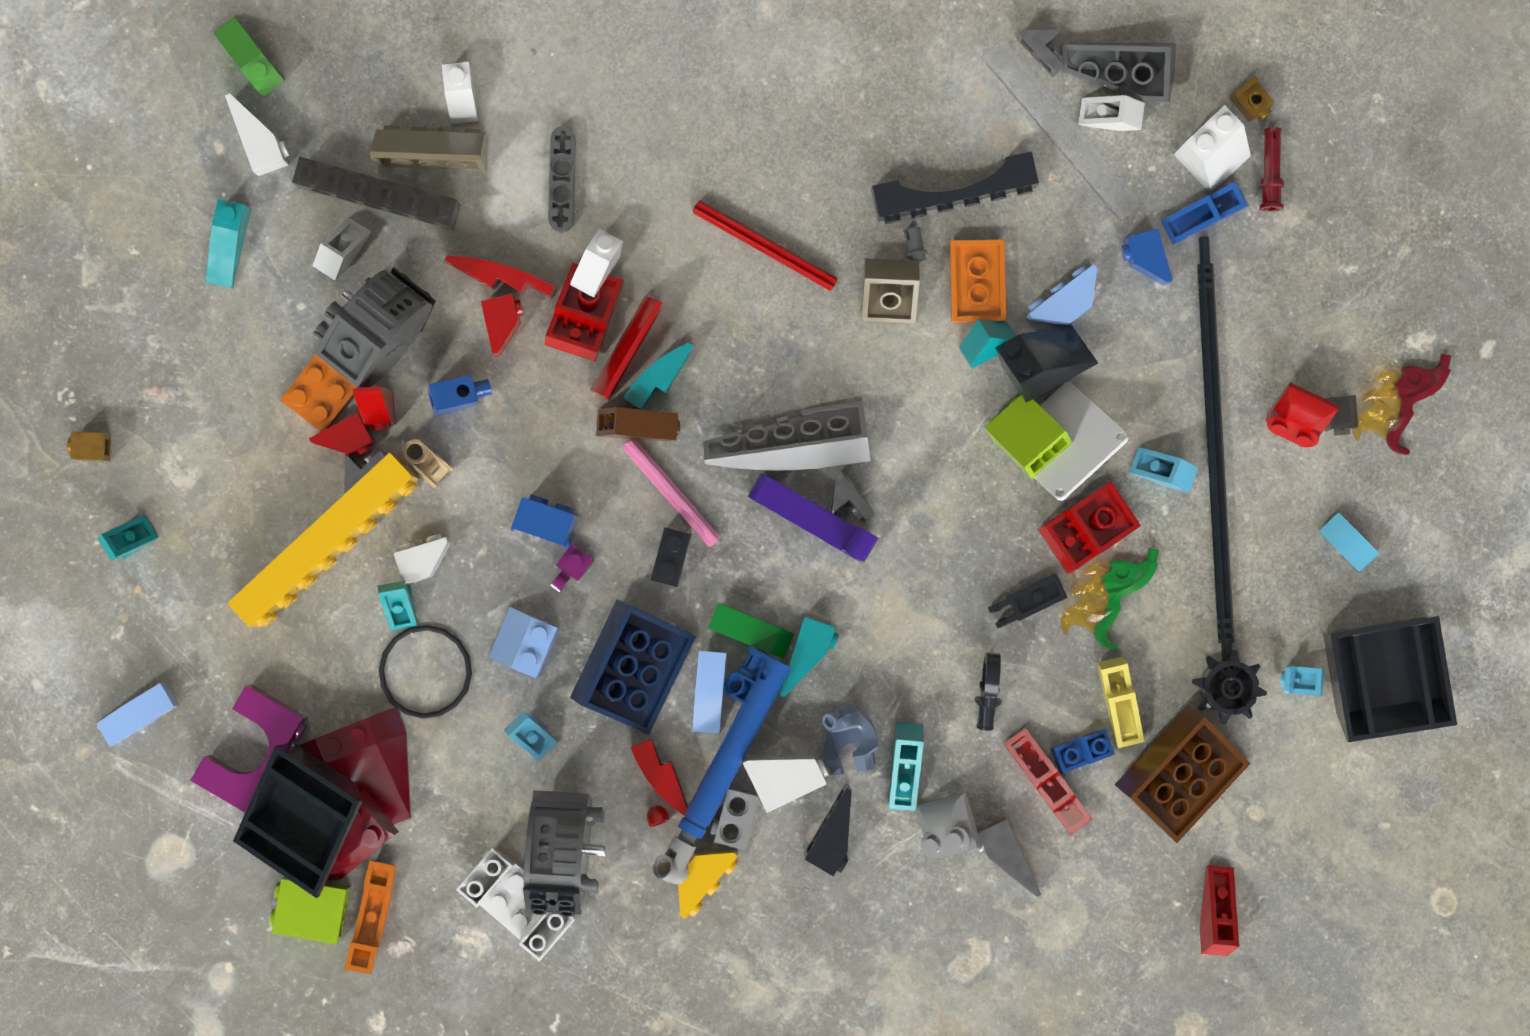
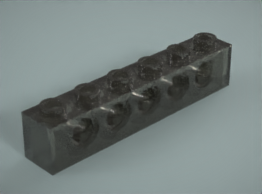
M300 156L292 180L296 187L453 231L461 207L457 199Z

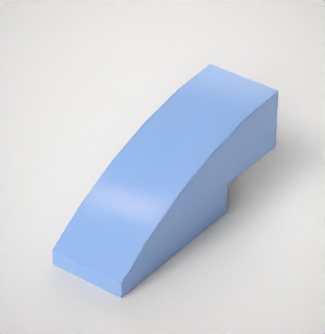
M699 650L692 729L694 732L720 733L726 652Z
M166 682L159 683L99 721L97 725L109 746L112 747L158 720L159 717L175 709L179 704Z

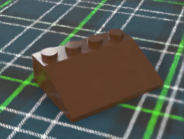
M1187 705L1114 785L1173 841L1178 843L1251 763L1205 716L1190 705Z

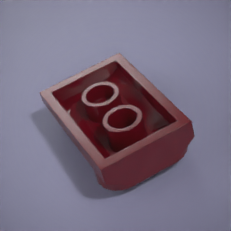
M365 789L360 792L363 800L327 881L344 878L399 832Z

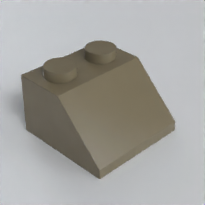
M865 258L862 321L916 324L920 283L919 261Z

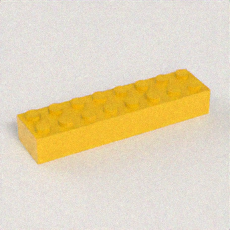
M389 452L227 604L249 628L269 626L277 619L276 612L283 607L286 609L298 599L296 594L303 588L307 590L318 580L316 575L318 573L331 569L338 562L336 557L341 552H349L358 543L356 538L362 533L368 534L378 525L376 520L381 515H389L398 506L396 501L403 495L408 497L418 487L416 483L420 480L419 477L398 455Z

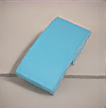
M1339 512L1319 530L1320 534L1359 573L1380 555Z

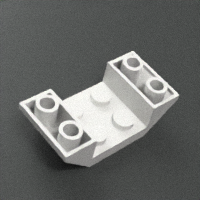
M492 847L456 890L476 908L479 905L521 940L519 945L540 962L576 919L574 916L564 917L552 912L536 915L526 911L523 895L524 868Z

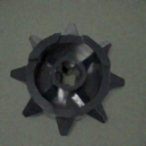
M1232 650L1227 660L1216 661L1212 657L1207 656L1208 667L1203 671L1200 678L1192 679V684L1199 687V692L1203 699L1198 709L1201 711L1210 708L1217 711L1221 724L1226 725L1231 715L1242 713L1251 719L1253 717L1251 707L1256 703V697L1267 695V691L1258 686L1259 680L1256 673L1261 666L1259 664L1248 666L1241 663L1237 650ZM1233 666V670H1224V668ZM1226 682H1233L1231 693L1224 690Z

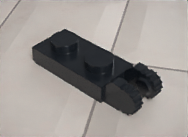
M1054 573L1006 596L1007 599L988 607L990 613H995L1007 605L1011 606L1014 614L1003 617L995 623L997 628H1001L1016 620H1023L1068 597L1057 574Z

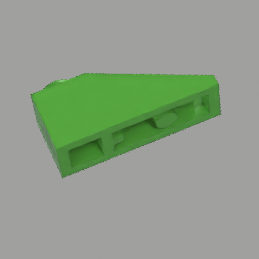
M235 17L213 33L240 70L263 97L285 81Z

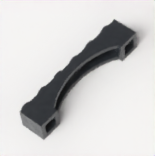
M1031 151L1005 157L1003 166L993 175L962 189L945 192L917 191L901 186L899 180L873 185L871 192L878 222L885 221V224H892L901 221L900 217L911 215L912 219L926 216L927 211L937 209L938 213L953 210V206L964 203V207H971L980 204L981 199L990 198L991 201H999L1007 198L1006 194L1017 192V196L1030 194L1033 192V188L1037 187L1039 181Z

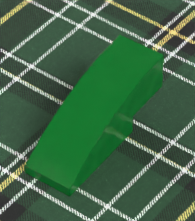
M721 603L717 604L708 629L783 659L794 635L792 632Z

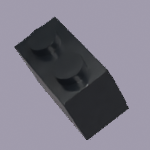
M664 527L651 576L652 581L674 587L679 586L692 534Z

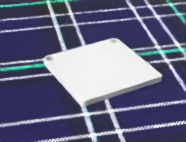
M1065 382L1040 405L1067 432L1072 441L1068 448L1034 477L1049 493L1060 501L1066 499L1126 444L1129 439L1127 433L1071 382ZM1120 435H1125L1124 439L1118 440V437ZM1059 491H1064L1063 495L1057 496V493Z

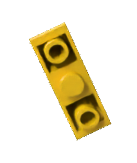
M735 850L695 853L687 864L689 868L687 879L678 885L680 916L685 919L689 914L693 917L703 906V903L700 902L707 893L711 896L721 885L718 879L724 872L729 875L739 862L735 860L738 857V853Z

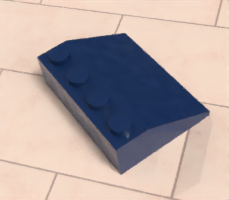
M616 599L570 698L583 707L650 734L696 636Z

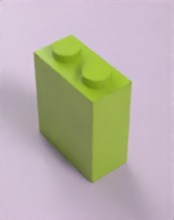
M1021 395L1014 398L1007 408L999 415L994 416L984 427L990 438L1031 479L1072 444L1067 432L1033 399L1026 403Z
M283 877L281 882L276 883L274 898H278L276 909H272L269 919V925H273L272 933L338 944L342 940L351 886L326 882L320 896L315 898L286 877Z

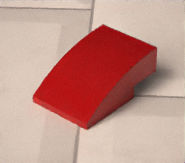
M572 262L545 335V345L596 362L624 279L608 275L595 297H592L570 285L579 265Z
M1109 481L1038 528V531L1066 573L1069 574L1094 557L1102 554L1138 529L1141 524L1112 481Z

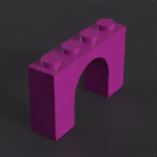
M252 684L245 685L232 710L258 724L264 730L269 743L268 755L264 763L253 772H241L208 755L203 757L190 779L191 782L243 812L247 810L274 746L293 743L295 738L300 739L307 727L304 724L307 716Z

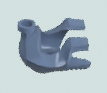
M853 705L840 706L832 712L825 714L822 718V723L826 728L822 758L828 766L831 776L844 774L839 753L845 745L850 743L857 747L853 752V760L857 772L873 770L876 766L874 751L879 748L876 730L870 717L861 708Z

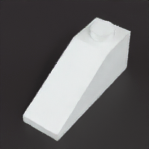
M231 94L225 95L252 171L256 175L261 176L288 166L286 157L290 156L285 141L280 142L270 130Z

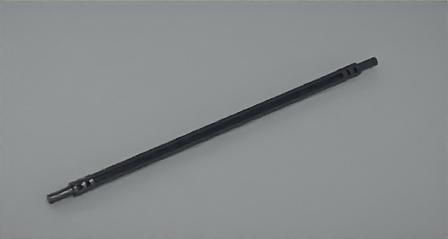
M1204 236L1198 237L1200 264H1197L1217 632L1218 643H1221L1222 660H1227L1232 652V643H1235L1214 264L1210 260L1209 237ZM1227 666L1224 670H1233V666Z

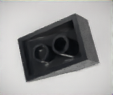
M1072 325L1019 334L995 347L1002 368L1026 403L1098 364L1096 358Z
M846 783L804 852V859L831 876H834L836 871L841 873L849 860L846 854L848 852L852 790Z

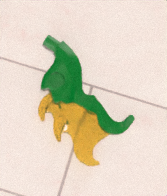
M1148 548L1146 561L1143 560L1142 563L1113 560L1109 561L1110 570L1101 566L1086 568L1082 574H1091L1092 580L1077 586L1071 592V596L1079 594L1080 601L1062 615L1060 626L1065 635L1068 634L1070 626L1080 625L1092 632L1100 645L1115 650L1117 644L1108 640L1107 631L1121 610L1120 599L1141 589L1150 581L1158 566L1156 562L1159 550Z

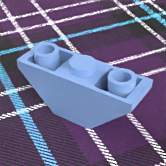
M1093 264L1087 269L1083 265L1072 274L1074 280L1067 285L1062 281L1050 291L1053 295L1049 299L1044 301L1040 298L1028 307L1031 312L1026 316L1027 319L1034 322L1064 326L1072 323L1092 307L1097 267Z

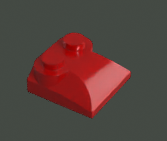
M1289 382L1268 411L1265 421L1267 422L1268 429L1273 434L1304 448L1313 447L1318 444L1320 435L1328 426L1340 405Z

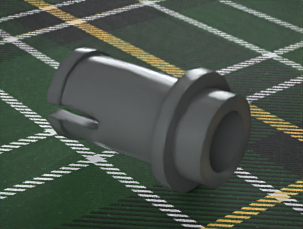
M920 227L903 230L908 249L906 257L919 262L926 260L928 252L924 250Z

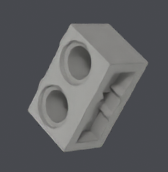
M729 787L719 806L722 809L720 819L714 818L710 834L716 835L715 843L746 850L759 801L758 794ZM740 797L745 801L746 806L742 811H734L730 807V801L733 798ZM727 824H734L738 827L739 833L736 837L729 838L724 835L723 828Z

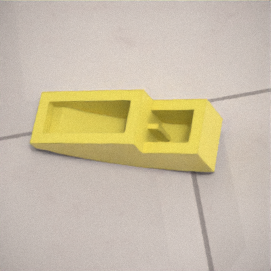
M1123 656L1097 662L1104 699L1117 747L1122 748L1145 742L1128 663Z

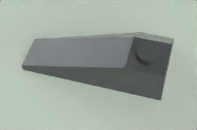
M1176 43L1063 44L1062 63L1064 66L1062 67V72L1108 87L1110 90L1127 94L1140 101L1169 102L1175 74Z

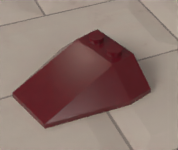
M397 707L299 745L357 783L359 792L365 789L393 825L411 818L407 731Z

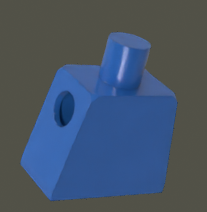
M468 375L429 384L428 395L434 417L477 406L478 398L492 395L489 379L473 382L472 376ZM463 389L468 393V396L460 397L456 391Z

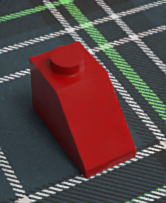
M513 294L481 301L490 346L495 357L501 356L521 324L520 316L524 315L521 300H516Z
M359 413L309 438L313 444L351 456L357 455V457L368 454L372 451L371 446L377 444L368 426L364 425Z

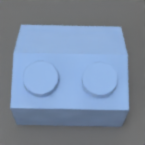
M509 607L489 657L514 670L534 678H539L560 627Z

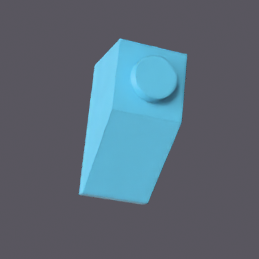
M1138 447L1129 472L1163 486L1190 493L1198 467L1182 458Z

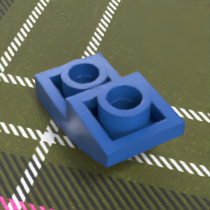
M1106 729L1095 731L1050 748L1060 774L1115 755Z

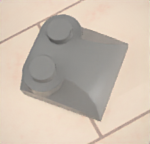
M966 793L916 805L923 833L921 849L930 859L963 853L982 845Z

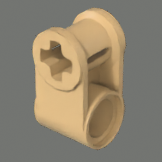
M409 440L403 446L402 454L404 459L434 489L438 487L437 483L447 472L454 470L438 453H435L423 441ZM415 444L420 445L423 449V455L417 460L412 459L409 455L410 448Z

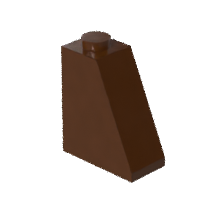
M621 407L598 409L596 436L676 441L680 432L678 413Z

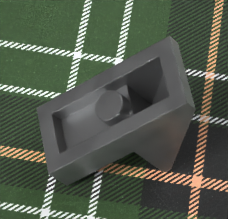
M1022 29L1018 33L1016 40L1053 78L1061 71L1064 64L1061 62L1063 60L1061 55L1055 49H1049L1047 46L1058 37L1061 31Z
M383 451L378 453L372 452L364 459L363 463L365 466L363 467L350 455L345 454L344 492L346 493L387 454Z
M842 472L838 473L835 478L831 513L833 514L849 501L852 504L849 510L859 521L863 518L866 522L875 513Z

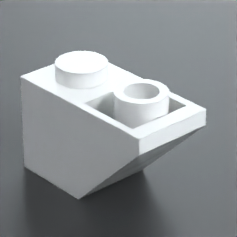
M441 534L425 538L426 543L416 546L415 542L399 546L400 551L394 553L401 579L405 581L406 585L434 576L451 544L449 537L442 538Z

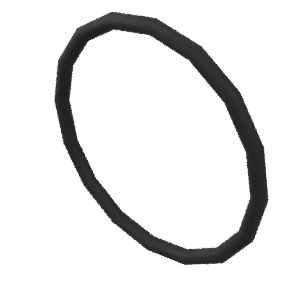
M429 625L408 628L395 636L383 651L379 666L381 689L389 702L405 715L422 719L442 716L457 707L468 692L472 676L470 657L461 641L447 630ZM421 631L443 634L453 641L464 657L467 673L463 690L454 702L440 711L428 713L408 710L395 701L386 686L384 674L387 656L397 641L410 633Z

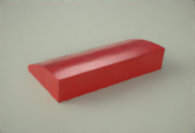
M644 296L590 389L591 392L607 401L610 400L663 308L662 302Z

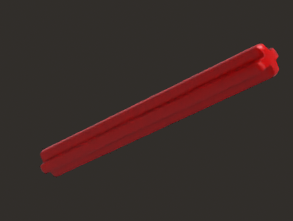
M699 200L694 206L693 213L818 285L829 291L836 285V276L702 200Z

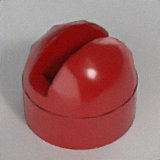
M660 805L650 807L646 814L650 828L670 820L667 811Z

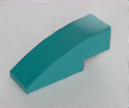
M686 343L659 358L637 378L623 399L634 407L644 410L656 389L666 394L693 351L694 346Z

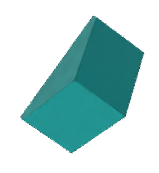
M978 319L959 348L972 369L998 356L995 347L1016 335L1007 322Z

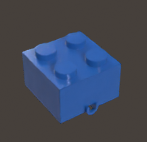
M530 494L529 499L522 497L511 526V531L515 529L565 546V549L568 550L579 517L573 514L574 509L556 503L555 508L548 506L549 500Z

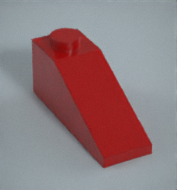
M381 386L353 388V395L364 425L372 426V431L389 430L388 425H396L394 392Z
M1206 866L1200 918L1201 954L1228 956L1240 947L1234 867Z

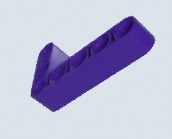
M760 473L747 496L861 563L866 561L879 539L863 528L849 524Z

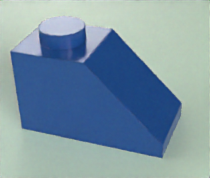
M1159 229L1129 236L1123 240L1124 245L1121 246L1122 257L1124 261L1129 262L1131 268L1163 286L1173 281Z

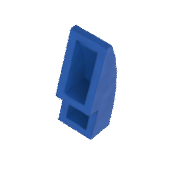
M1233 182L1161 220V223L1174 245L1249 207V204L1238 183Z

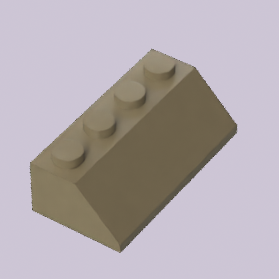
M386 125L384 129H376L370 157L379 167L487 170L488 138L485 133H481L480 129L467 128L465 132H454L453 128L440 127L438 131H427L426 127L413 126L411 130H400L399 126Z

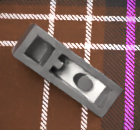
M1003 817L977 829L982 844L977 848L979 853L985 852L991 861L1036 897L1042 895L1007 819Z

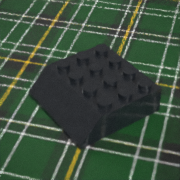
M1426 616L1323 633L1336 714L1348 743L1457 725L1439 616Z
M294 742L276 745L233 842L315 898H318L363 800L357 783Z

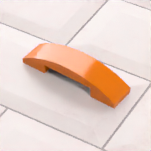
M369 860L363 885L364 892L344 969L372 975L386 924L397 866Z

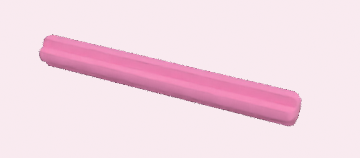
M632 438L627 441L622 447L623 450L708 547H711L719 541V534L637 440Z

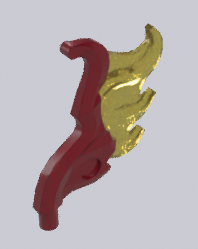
M1441 354L1438 366L1430 370L1417 366H1406L1401 368L1402 376L1394 372L1379 374L1374 381L1382 380L1384 386L1371 391L1362 399L1363 402L1371 400L1372 407L1354 421L1352 432L1357 441L1360 440V435L1364 431H1372L1384 438L1388 447L1393 452L1409 455L1410 450L1402 447L1399 439L1414 415L1412 407L1415 402L1434 395L1442 388L1451 371L1449 366L1452 356Z

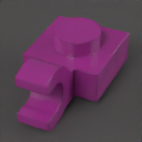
M571 543L568 550H566L556 564L562 571L552 582L551 586L561 592L571 577L579 581L594 559Z

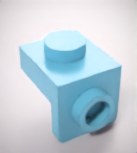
M1286 666L1285 671L1281 673V687H1284V693L1323 696L1325 669Z

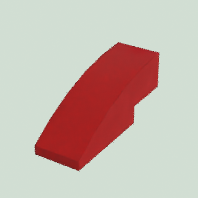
M653 739L632 745L630 747L648 782L671 807L685 816L688 805L672 760L661 764Z

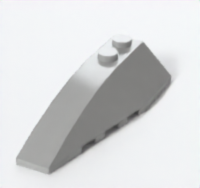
M863 401L802 410L801 415L788 419L787 416L776 419L777 423L762 427V424L751 426V429L743 434L736 431L703 442L705 464L729 468L803 470L871 461Z

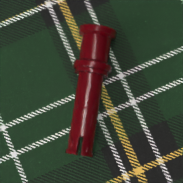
M1273 127L1264 129V178L1260 182L1262 204L1259 205V210L1275 212L1284 210V204L1281 203V188L1284 187V181L1280 178L1282 129L1276 127L1274 131Z

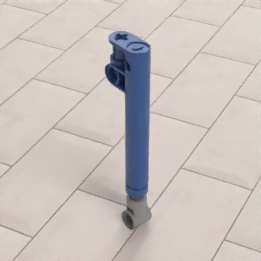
M750 645L747 648L750 653L743 666H739L737 672L730 674L724 683L725 692L740 701L742 705L685 812V817H682L678 825L681 832L678 836H674L666 853L657 857L653 863L654 876L675 885L682 884L687 879L689 873L687 864L696 849L694 843L697 838L702 839L705 835L707 826L710 825L791 670V667Z

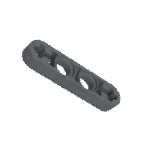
M566 126L554 129L550 139L548 221L551 228L559 233L569 231L574 221L576 138L573 131ZM561 133H566L567 137L571 138L570 141L565 143V151H571V155L565 153L555 154V151L561 152V144L559 141H556V138L561 137ZM566 159L569 161L570 169L566 173H558L555 170V164L558 160ZM565 186L569 189V196L565 200H558L554 197V191L557 187ZM554 204L559 206L569 205V209L563 207V215L565 218H568V222H563V227H559L558 223L553 221L554 218L559 217V208H553Z

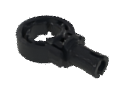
M985 653L982 680L979 682L981 695L976 696L974 700L979 705L976 727L984 731L994 730L995 708L1002 703V700L997 698L998 692H1000V653Z

